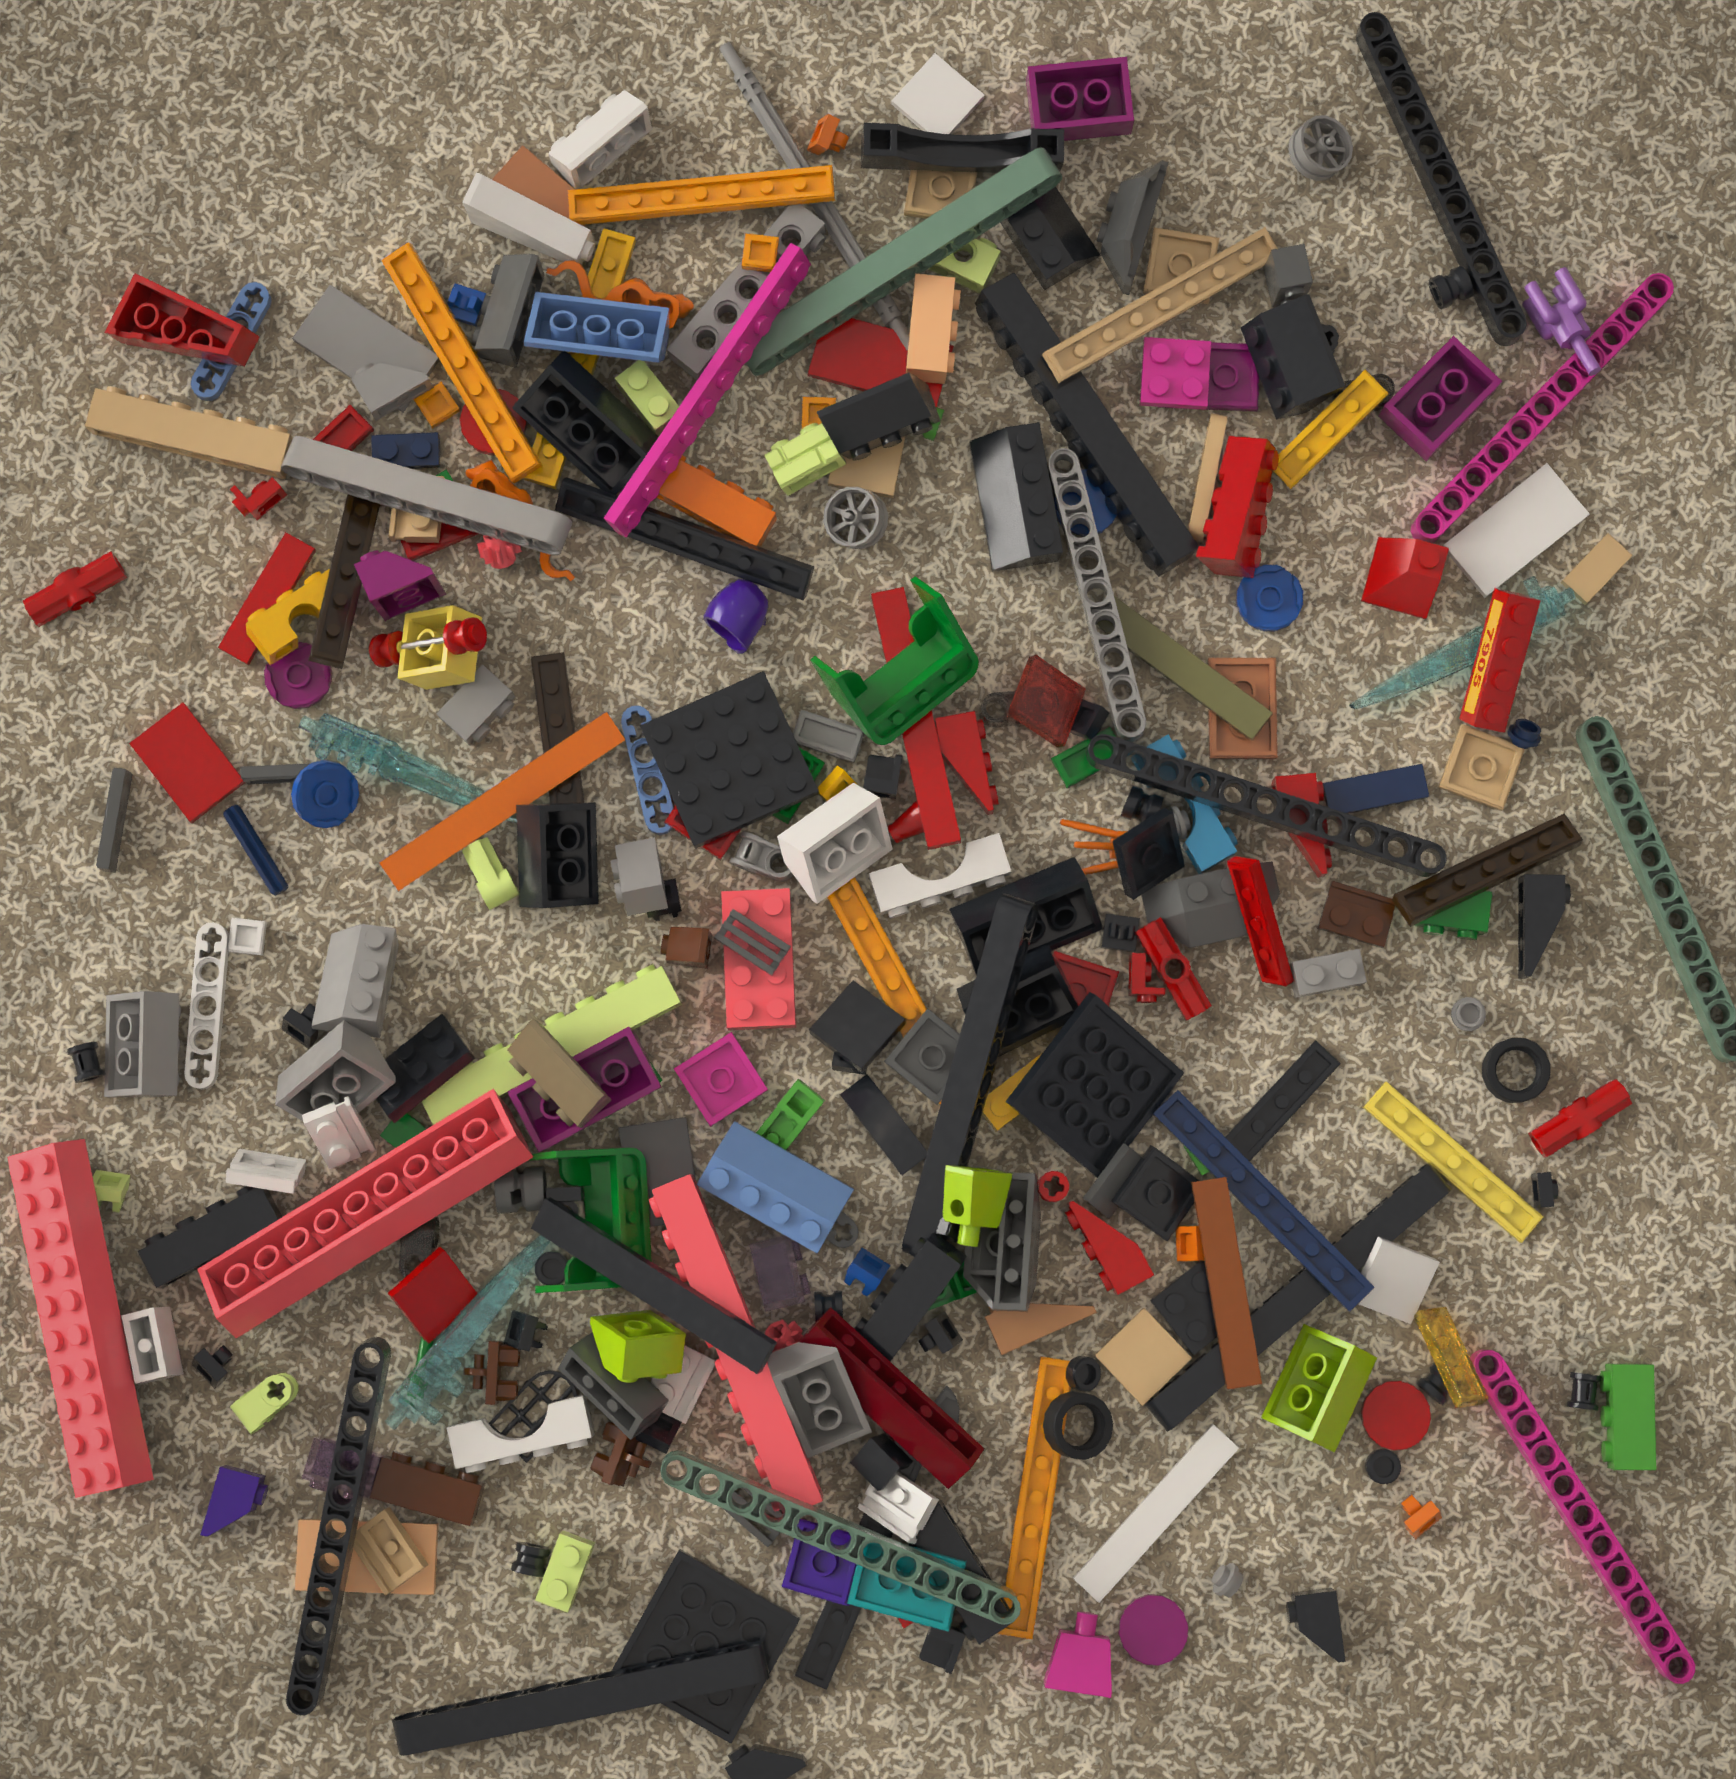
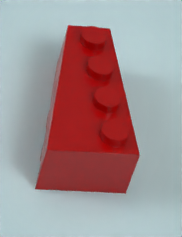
M134 273L104 332L123 344L245 367L260 338L245 326Z
M1228 437L1219 470V479L1223 483L1221 487H1217L1214 490L1211 499L1214 516L1212 520L1206 519L1203 533L1207 535L1206 545L1198 546L1196 557L1214 574L1254 578L1255 568H1258L1260 565V538L1267 529L1265 510L1267 503L1271 502L1273 495V486L1270 483L1272 471L1277 469L1279 461L1278 451L1268 439Z

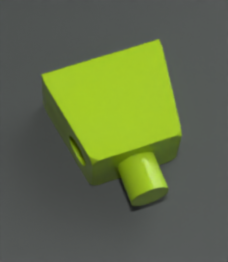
M946 1165L943 1219L947 1222L960 1224L957 1244L978 1247L981 1227L997 1228L1000 1225L1012 1180V1173L988 1168Z

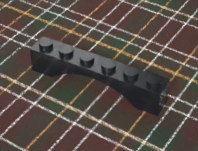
M864 123L861 134V168L998 173L1034 149L1045 148L1059 171H1061L1064 163V129L1030 128L1001 134L954 135L917 130L900 124Z

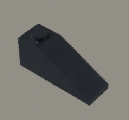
M1524 874L1518 878V979H1526L1532 976L1566 909V904L1570 903L1571 887L1570 884H1565V875Z

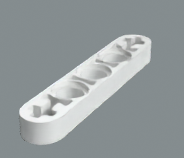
M213 922L203 925L198 930L196 936L184 1071L187 1083L201 1090L213 1086L218 1077L229 954L227 951L229 933L222 925ZM212 929H216V934L222 936L221 942L218 941L214 944V953H221L220 959L211 956L202 958L203 951L210 953L211 945L204 938L205 935H211ZM208 963H215L219 967V976L212 982L205 981L201 974L202 968ZM210 996L216 1001V1010L213 1014L204 1016L200 1013L198 1005L202 998ZM208 1030L213 1035V1044L210 1048L201 1050L196 1045V1036L199 1032ZM194 1053L204 1056L212 1054L211 1061L204 1059V1070L210 1071V1075L203 1078L202 1083L198 1084V1078L193 1077V1070H199L201 1059H193Z

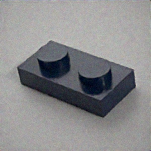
M438 432L371 435L373 458L410 469L440 467V437Z

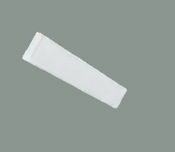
M1212 1424L1079 1570L1073 1579L1100 1603L1234 1455L1239 1447Z

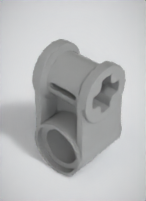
M741 832L740 837L742 841L735 857H731L730 864L779 882L788 881L793 878L794 875L789 868L783 873H777L772 870L773 861L778 857H783L780 846L752 833Z

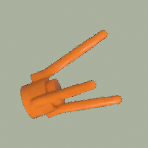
M1066 819L1060 820L1062 826L1112 837L1110 842L1076 841L1074 847L1109 850L1110 859H1116L1112 841L1127 831H1115ZM1116 859V861L1090 866L1082 870L1087 875L1119 867Z

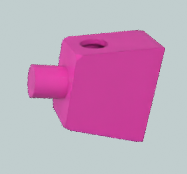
M1077 1611L1075 1631L1059 1630L1043 1684L1045 1688L1111 1698L1110 1639L1108 1636L1095 1634L1098 1614Z

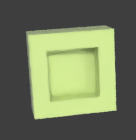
M96 1170L93 1175V1182L99 1208L102 1205V1201H108L113 1204L112 1212L119 1213L129 1189L130 1175Z

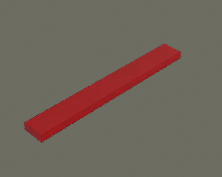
M904 587L871 594L886 663L914 642L909 632L911 617ZM931 710L902 733L928 850L961 843Z

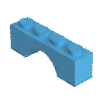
M1169 734L1147 746V748L1180 759L1186 757L1180 742L1177 739L1172 741ZM1138 755L1131 757L1136 769L1141 770L1144 767L1142 758ZM1165 765L1159 768L1158 773L1163 780L1173 781L1176 779V771L1171 766ZM1193 777L1191 779L1192 787L1194 790L1202 792L1200 788L1204 784L1201 777ZM1184 798L1190 806L1193 824L1190 835L1182 847L1197 873L1202 874L1232 857L1237 852L1235 846L1238 844V841L1229 827L1223 828L1218 819V816L1221 815L1219 809Z

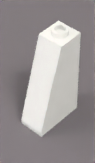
M476 172L462 202L471 223L561 262L575 260L582 265L584 260L587 262L590 260L595 249L590 229Z

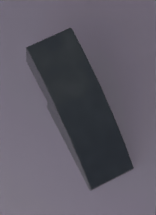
M868 1074L840 1094L901 1176L926 1158V1149Z

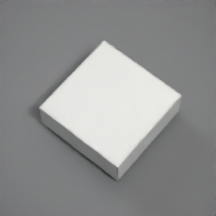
M232 918L227 951L263 956L267 922Z

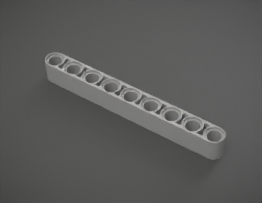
M302 436L293 437L281 465L283 472L298 480L550 555L561 554L572 526V521L561 513Z
M1060 448L1050 455L1048 462V472L1114 729L1120 739L1134 742L1140 739L1146 727L1144 709L1079 459L1072 450ZM1060 460H1066L1072 464L1073 468L1068 473H1059L1055 470L1054 465ZM1068 492H1075L1080 496L1081 501L1076 505L1070 506L1063 501L1062 497ZM1076 524H1083L1088 527L1090 532L1087 536L1078 538L1070 530ZM1091 556L1097 560L1098 565L1092 570H1086L1080 566L1079 560L1082 557ZM1093 588H1100L1105 592L1106 598L1101 602H1093L1088 598L1087 593ZM1108 620L1114 625L1115 629L1112 633L1103 635L1097 631L1096 624L1099 621ZM1110 652H1115L1122 657L1123 663L1118 667H1110L1105 663L1104 657ZM1126 685L1131 690V696L1125 700L1117 699L1112 693L1115 686ZM1126 717H1133L1138 720L1140 728L1135 732H1126L1121 726V721Z

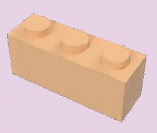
M915 273L906 373H911L924 382L945 384L947 373H953L955 353L949 352L950 341L956 342L958 321H952V310H959L961 290L954 289L955 277Z

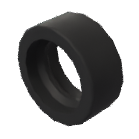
M1510 1038L1496 1043L1487 1052L1482 1063V1078L1486 1088L1496 1098L1507 1103H1522L1536 1098L1545 1090L1550 1079L1551 1064L1546 1052L1537 1043L1526 1038ZM1511 1050L1527 1053L1533 1059L1536 1066V1076L1533 1083L1520 1091L1504 1087L1496 1074V1065L1499 1058Z
M1075 1391L1061 1394L1050 1403L1045 1412L1043 1422L1045 1439L1051 1448L1062 1456L1081 1460L1096 1457L1106 1448L1112 1437L1113 1420L1111 1412L1104 1401L1094 1395ZM1075 1405H1084L1089 1408L1094 1418L1093 1433L1089 1440L1080 1446H1073L1067 1443L1062 1433L1063 1418L1067 1411Z

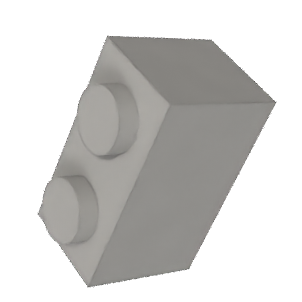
M482 664L475 672L474 682L464 683L436 714L470 746L474 741L480 743L491 731L489 725L497 716L502 719L511 711L514 706L512 700L515 698V695Z
M655 837L615 845L617 859L611 860L614 880L620 879V883H615L614 888L618 904H625L627 915L631 916L668 908L661 861Z
M1360 949L1294 961L1289 964L1294 979L1292 988L1295 998L1361 986L1367 982Z

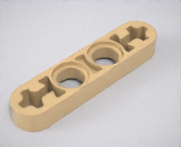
M1213 413L1209 417L1201 457L1202 463L1201 467H1199L1195 487L1196 494L1192 502L1187 528L1194 540L1198 542H1203L1205 535L1203 528L1209 516L1227 424V416Z

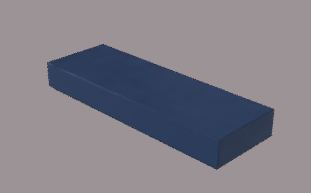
M1423 764L1323 783L1326 807L1346 814L1429 797Z

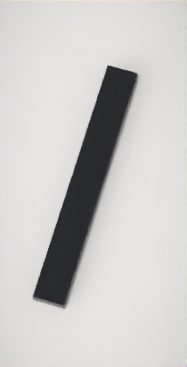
M565 477L561 482L555 511L615 532L604 517L618 498V495ZM651 507L646 508L639 524L627 536L800 600H804L807 596L814 571V566Z
M549 1197L544 1200L531 1229L754 1373L759 1374L763 1371L777 1343L776 1341L553 1198Z
M894 1441L913 1461L908 1468L898 1472L915 1483L922 1465L901 1445ZM866 1513L863 1514L859 1523L860 1526L889 1538L892 1537V1531ZM826 1601L795 1673L796 1677L827 1690L861 1607L845 1606Z

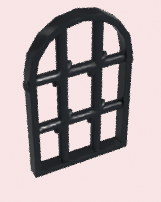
M552 1370L539 1372L531 1379L525 1381L524 1386L518 1391L519 1396L529 1386L537 1394L523 1410L522 1408L518 1410L512 1404L516 1399L510 1400L489 1424L495 1431L500 1433L492 1424L509 1408L516 1417L500 1434L506 1436L518 1422L521 1423L523 1421L530 1428L523 1437L530 1436L543 1424L547 1412L537 1422L534 1421L533 1423L524 1415L538 1400L540 1402L544 1400L548 1405L556 1401L549 1399L545 1393L560 1377L565 1379L570 1387L557 1401L566 1399L572 1392L573 1396L577 1397L575 1385L561 1372ZM553 1374L554 1376L543 1388L541 1386L539 1389L532 1382L539 1376ZM533 1452L528 1457L523 1454H519V1456L528 1463L533 1457Z

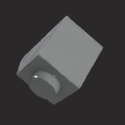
M383 362L375 365L372 363L367 364L357 370L356 376L351 378L376 421L434 388L426 373Z

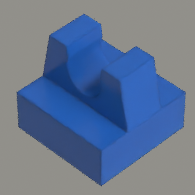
M454 283L447 304L457 321L476 327L481 315L483 301L487 294Z
M861 1248L846 1271L847 1274L844 1282L850 1286L854 1279L861 1281L865 1284L862 1294L868 1296L872 1291L876 1290L891 1265L866 1249Z

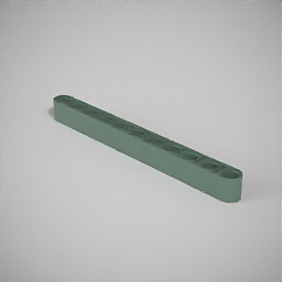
M1037 148L1024 155L779 313L773 320L769 332L761 338L753 350L750 360L746 363L752 374L758 376L772 370L915 278V273L921 274L1056 187L1062 180V174L1046 149Z
M1591 717L1582 723L1576 731L1578 746L1710 1049L1719 1061L1725 1063L1736 1061V1053L1733 1056L1729 1055L1724 1049V1042L1727 1038H1731L1736 1043L1735 1006L1612 725L1604 717ZM1588 726L1596 727L1600 731V741H1592L1588 737ZM1602 757H1608L1613 761L1614 771L1612 773L1602 769L1600 764ZM1615 788L1625 790L1628 796L1626 804L1619 803L1615 799ZM1629 819H1635L1640 823V835H1634L1629 831ZM1643 850H1649L1654 855L1655 863L1652 867L1643 863L1641 858ZM1657 881H1662L1667 885L1669 892L1666 898L1660 897L1656 893L1655 884ZM1671 912L1680 915L1682 919L1680 929H1675L1670 925L1669 915ZM1685 943L1692 945L1696 951L1693 961L1686 959L1683 955L1682 949ZM1699 975H1703L1709 980L1710 986L1707 992H1702L1697 987L1696 980ZM1713 1006L1718 1007L1723 1012V1020L1720 1024L1713 1022L1710 1017V1010Z
M671 1451L662 1460L661 1477L671 1487L998 1624H1011L1020 1615L1021 1607L1016 1594L1004 1585L684 1451ZM671 1461H682L687 1467L686 1473L681 1477L671 1476L667 1471V1465ZM705 1474H714L719 1479L720 1484L715 1490L707 1491L699 1483L701 1477ZM742 1487L747 1488L752 1493L750 1502L743 1505L736 1503L732 1498L733 1492ZM777 1501L783 1504L785 1512L782 1516L771 1518L766 1514L765 1507L770 1502ZM805 1515H811L816 1518L818 1523L814 1530L806 1532L798 1527L799 1519ZM837 1529H845L849 1532L850 1539L844 1545H836L830 1540L831 1534ZM869 1543L880 1544L883 1551L879 1557L869 1559L863 1554L865 1546ZM904 1556L915 1560L914 1568L906 1573L900 1572L896 1568L897 1561ZM936 1570H942L948 1574L947 1581L941 1586H933L928 1581L930 1574ZM967 1584H976L980 1587V1593L975 1599L968 1600L961 1596L962 1589ZM1006 1597L1013 1601L1012 1608L1006 1613H998L994 1610V1605L1000 1598Z

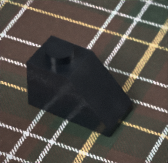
M1325 1588L1291 1592L1292 1601L1286 1602L1288 1622L1295 1623V1628L1338 1663L1346 1662L1336 1590Z
M743 1744L728 1754L730 1761L726 1763L725 1770L731 1779H787L807 1766V1759L803 1754L758 1744L748 1749L746 1744Z

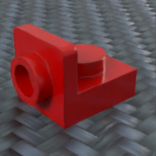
M273 477L268 482L265 480L257 484L248 499L235 485L230 489L236 496L232 501L244 517L251 513L256 520H259L287 496V493Z
M1131 953L1129 955L1128 996L1137 997V1003H1157V997L1165 995V988L1145 987V982H1151L1152 974L1151 962H1146V953Z

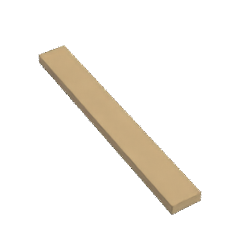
M1266 227L1050 348L1042 356L1058 383H1061L1265 267L1271 250L1278 248Z

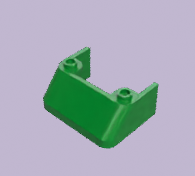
M916 576L910 581L924 605L911 616L909 621V632L914 642L874 674L863 681L861 676L853 670H843L837 673L818 657L814 656L810 659L832 697L865 735L878 745H887L894 741L976 674L979 666L976 653L942 594Z
M608 1148L532 1153L533 1158L528 1161L558 1160L561 1179L569 1186H583L585 1219L652 1262L647 1168L645 1157L641 1151L636 1148ZM572 1257L565 1266V1284L535 1286V1293L621 1288V1286L578 1258Z

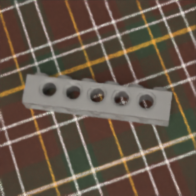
M802 204L788 205L764 234L765 236L779 237L777 262L787 248L783 245V242L788 238L798 239L800 241L798 247L803 250L805 255L810 251L817 252L826 240V236H824L826 233L825 222ZM741 261L667 348L668 358L695 380H698L753 299L742 297L740 295L742 290L752 287L758 291L769 274L763 271L742 269ZM726 312L734 313L737 316L736 320L731 324H724L719 318ZM705 337H710L716 341L715 345L710 349H702L698 346V343Z

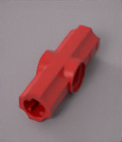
M110 551L82 568L74 567L62 572L53 580V584L23 600L24 607L34 623L40 627L67 611L82 609L81 605L87 601L91 604L96 600V595L123 581L127 576L114 553Z
M1159 917L1135 931L1136 936L1156 969L1158 978L1164 982L1185 1021L1210 1008L1212 1005L1194 976L1189 961L1182 955L1162 918ZM1171 959L1177 960L1181 965V973L1174 979L1170 978L1165 972V965Z
M1614 1079L1587 1097L1582 1096L1574 1100L1570 1106L1560 1109L1558 1115L1528 1133L1537 1151L1546 1158L1576 1139L1578 1141L1603 1126L1602 1122L1633 1104L1625 1087L1617 1079Z

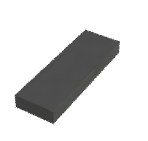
M115 767L112 769L96 862L97 868L116 873L133 776L128 770Z

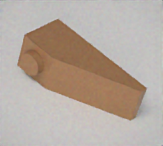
M1030 1303L1028 1312L995 1311L989 1306L990 1314L984 1316L1000 1354L1004 1355L1097 1312L1094 1306Z

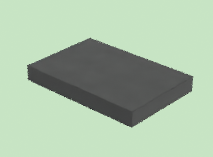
M686 1117L618 1128L621 1148H636L645 1157L648 1199L654 1197L652 1189L686 1175L693 1174L696 1180ZM649 1203L650 1227L665 1225L662 1217L656 1219Z

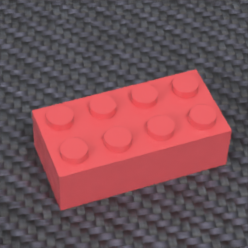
M790 888L721 891L722 923L727 920L730 912L734 909L791 946L771 976L723 945L726 1023L728 1031L796 1028ZM737 920L732 924L776 954L781 950ZM728 931L725 937L766 964H772L773 960L731 932Z

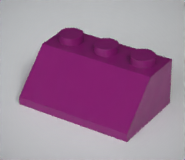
M379 550L371 551L361 556V561L354 564L369 601L384 621L447 595L430 567L391 552L383 551L380 553Z

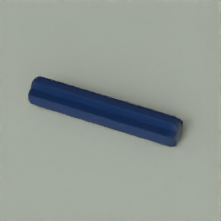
M236 804L223 812V816L270 893L274 896L283 893L288 889V884L241 807Z

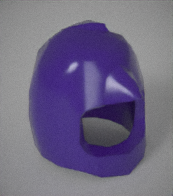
M738 579L720 590L712 599L704 614V621L715 633L726 640V643L737 654H743L750 647L762 625L766 626V614L769 608L768 599L759 589L758 585L748 580Z

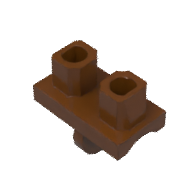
M489 1341L487 1368H484L485 1355L474 1354V1368L465 1367L463 1370V1375L473 1376L472 1389H483V1376H487L485 1404L496 1405L499 1404V1401L518 1399V1380H500L501 1366L519 1367L521 1350L509 1345H502L503 1341Z
M607 1422L602 1435L604 1440L614 1443L613 1450L610 1456L597 1452L590 1469L602 1476V1482L624 1487L627 1476L636 1478L639 1467L650 1468L652 1461L643 1457L647 1447L646 1444L636 1440V1437L630 1440L613 1422Z

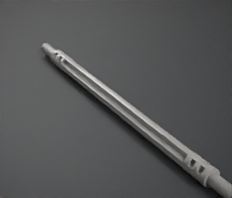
M730 42L723 44L719 50L735 74L733 77L734 81L788 168L811 167L750 67H745ZM833 202L810 203L818 217L825 222L826 230L849 267L851 268L865 259L866 255ZM890 294L874 303L873 306L885 326H890L891 329H894L905 349L908 350L909 331L901 320L903 317L902 313Z

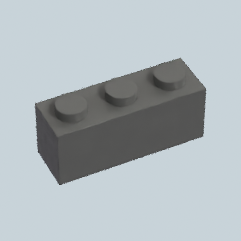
M593 1332L571 1346L558 1367V1370L630 1440L655 1423L669 1401L646 1377L638 1378L633 1383H625L617 1380L615 1375L607 1371L603 1367Z

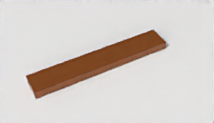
M1227 1177L1191 1182L1226 1389L1262 1384Z

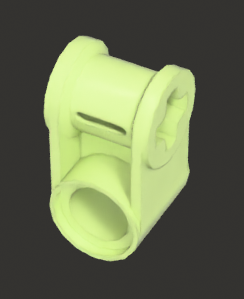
M287 1373L272 1375L241 1396L230 1408L252 1435L264 1426L263 1423L271 1421L276 1416L275 1414L295 1399L299 1391L298 1383L292 1375ZM284 1383L285 1388L282 1390L284 1395L276 1396L274 1394V1391L277 1389L276 1384Z

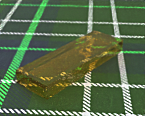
M1447 1307L1419 1310L1414 1315V1319L1455 1408L1483 1404L1489 1398Z

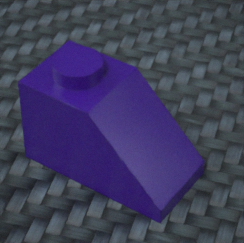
M229 1465L220 1466L200 1535L205 1537L213 1535L256 1510L257 1505L262 1506L268 1492V1485L264 1484L266 1476Z

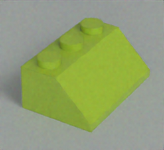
M1303 1324L1261 1418L1335 1453L1377 1357L1355 1345Z

